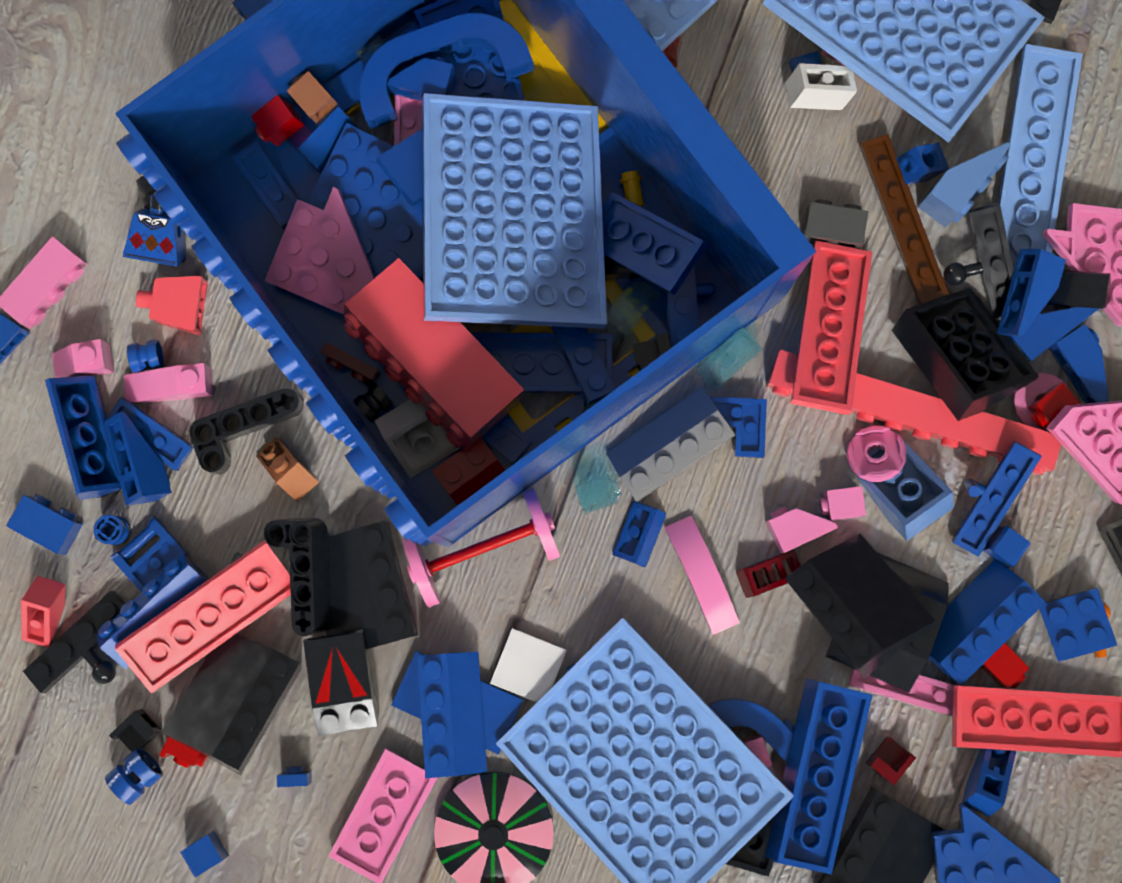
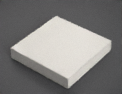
M512 628L490 684L538 702L553 687L567 650Z

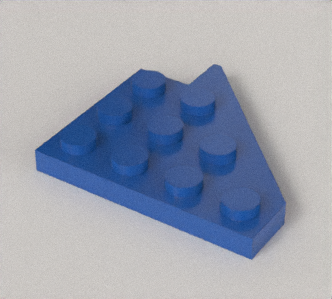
M964 803L959 804L961 829L931 832L937 883H1060L1057 875Z

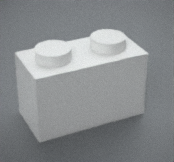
M799 63L785 82L790 108L842 110L857 92L853 71L846 66Z

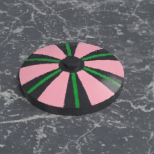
M497 771L473 775L455 786L443 801L438 811L434 828V841L439 859L446 871L458 883H529L545 866L552 849L554 836L552 815L539 791L529 782L516 775Z

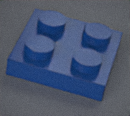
M1098 587L1048 601L1040 608L1058 662L1118 646Z

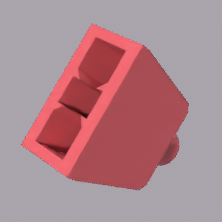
M202 276L155 278L153 292L137 291L136 307L150 309L149 319L155 323L194 335H201L208 281Z

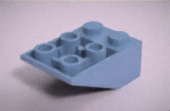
M1007 142L948 169L926 195L918 208L945 228L951 221L957 224L962 216L964 217L975 203L973 201L989 185L993 175L1007 161L1009 156L1005 153L1011 144Z

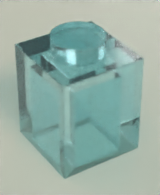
M608 474L575 486L584 515L617 504V496L621 495L616 479L610 480Z

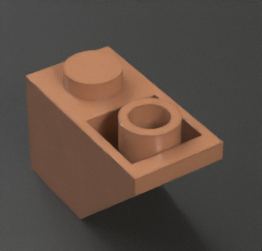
M309 71L296 76L290 83L291 87L286 90L315 123L338 104Z
M278 437L267 443L261 452L256 455L274 481L297 503L319 483L310 470Z

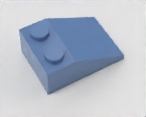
M904 441L906 446V462L896 476L882 482H869L859 478L856 474L855 476L888 522L908 541L953 509L954 506L952 490ZM874 448L868 455L872 458H880L885 452L880 448Z

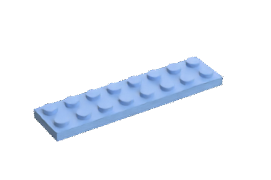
M1025 44L1022 49L1008 143L1011 146L1006 151L1009 158L1004 163L998 199L1014 269L1020 249H1043L1052 253V246L1043 237V231L1055 229L1083 53Z

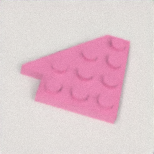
M333 187L324 210L297 199L265 281L344 314V303L371 282L375 275L342 193L339 189Z
M1072 203L1068 205L1066 231L1046 229L1043 231V237L1061 258L1066 259L1065 264L1071 271L1111 273V301L1103 310L1116 326L1122 327V209Z
M1122 400L1065 405L1048 425L1047 429L1112 501L1122 505Z

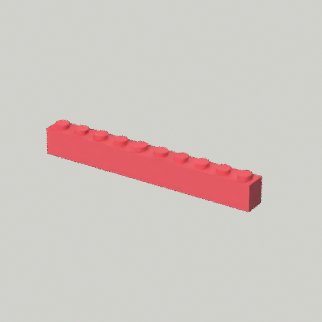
M779 350L776 353L766 387L772 388V393L782 397H789V394H792L797 354L784 350ZM859 373L856 374L851 413L857 414L856 419L867 423H873L874 420L885 423L884 427H888L893 431L901 432L902 429L912 431V436L918 439L930 440V437L941 440L940 444L942 446L952 449H958V446L969 449V454L977 457L986 458L987 455L997 457L998 463L1013 440L1042 456L1032 474L1043 475V472L1053 471L1055 468L1061 444L1048 431L983 411L957 421L940 398Z

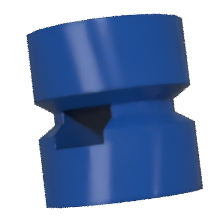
M140 747L135 748L124 759V766L117 765L105 776V781L110 790L128 805L133 804L144 794V787H151L163 776V771L156 760Z

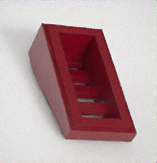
M795 549L736 570L745 597H755L788 584L785 580L787 573L782 560L786 559L791 573L799 568L801 565ZM771 564H775L780 577L779 580H777ZM761 568L764 569L767 580L769 582L768 584H765L764 578L760 570Z

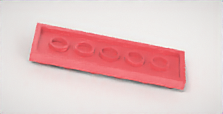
M815 241L813 247L816 253L811 258L790 404L849 415L852 411L872 251Z
M264 540L117 643L115 650L152 694L290 596V573Z
M953 686L952 747L1122 757V697Z

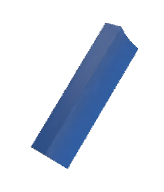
M806 678L782 783L795 796L773 818L765 857L776 863L832 875L872 694Z

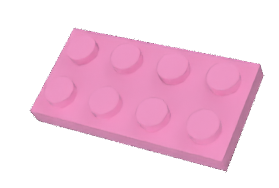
M386 748L328 857L376 883H382L437 778L425 779V768Z

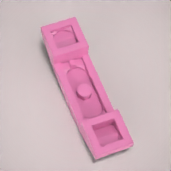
M692 516L664 527L689 579L712 635L740 623L717 567Z

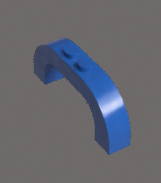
M466 13L451 18L441 17L431 23L432 25L408 29L404 32V35L382 45L368 60L362 72L359 98L370 129H374L398 120L391 101V91L387 85L388 80L421 59H433L434 57H440L465 47L480 46L492 51L498 57L505 76L509 80L534 71L533 60L525 41L510 24L500 18L483 13Z
M727 698L708 704L730 728L744 726L757 731L776 753L787 762L795 728L787 719L782 722L768 709L744 699Z

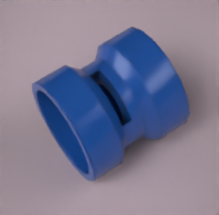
M158 339L150 340L146 345L138 343L127 345L128 362L133 373L142 372L149 366L153 369L164 367L163 351Z
M104 515L94 525L95 538L104 544H123L131 534L129 523L120 516Z

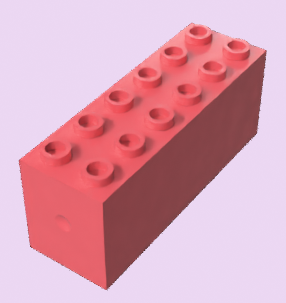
M399 258L344 303L343 323L345 325H343V328L353 339L358 337L365 345L364 350L367 355L374 361L378 359L386 367L384 371L387 376L395 383L399 381L406 388L405 394L414 404L420 403L426 409L425 415L435 426L440 424L447 432V439L456 448L461 446L466 452L518 405L524 389L460 322L424 321V284Z

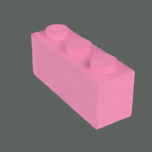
M52 236L0 296V307L18 323L29 329L39 325L46 317L45 312L50 306L58 303L65 295L64 290L69 284L77 281L84 273L83 268L87 263Z

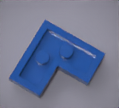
M710 397L729 426L736 428L735 457L764 458L767 399Z

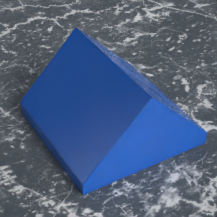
M336 105L317 123L305 113L300 118L304 126L289 137L286 142L322 173L345 124L348 123L356 128L358 127Z

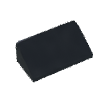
M1063 270L1059 288L1047 305L1104 309L1111 301V273Z

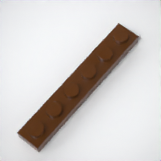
M889 134L862 142L859 145L918 304L949 295L911 192L904 181L898 165L897 155Z

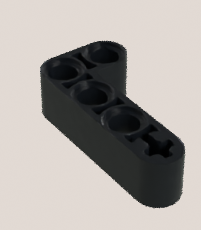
M280 389L194 421L190 426L189 434L202 469L217 475L227 472L231 465V457L226 442L300 415L304 407L301 396L291 389ZM287 397L294 400V402L290 404L291 409H287L286 407L281 406L286 404ZM273 402L275 405L280 407L274 408V406L271 403ZM260 406H266L267 416L262 420H256L254 415L256 409ZM233 416H238L239 426L235 430L230 431L227 427L228 420ZM205 426H210L212 430L210 438L202 441L200 438L201 429ZM215 453H219L221 463L216 468H211L209 465L210 457Z
M287 518L270 521L264 528L266 542L273 547H289L292 628L297 635L302 637L324 632L330 625L327 526L321 519Z

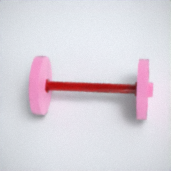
M534 488L523 492L532 519L529 520L530 523L435 560L428 561L421 545L417 542L413 543L410 539L402 538L410 565L407 567L413 584L417 583L428 607L441 603L433 578L434 572L532 534H535V536L539 535L548 560L551 561L560 557L551 534V530L556 529L550 512L543 513Z

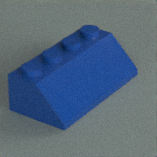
M82 376L46 379V387L77 497L79 500L99 498L120 490L119 478L103 424L106 421L95 377Z
M995 559L948 604L928 659L952 684L961 686L1046 602L1024 579Z
M479 652L417 656L425 779L487 772Z

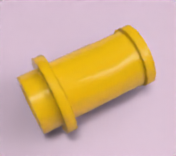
M638 171L622 173L620 184H623L625 198L640 207L645 206L640 185L642 176H639Z

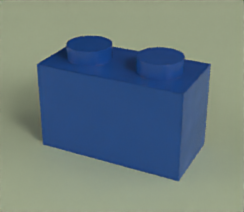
M35 494L34 497L23 495L6 527L56 554L66 555L83 526L81 522L75 520L77 515L63 507L58 511L50 506L51 500L39 494Z

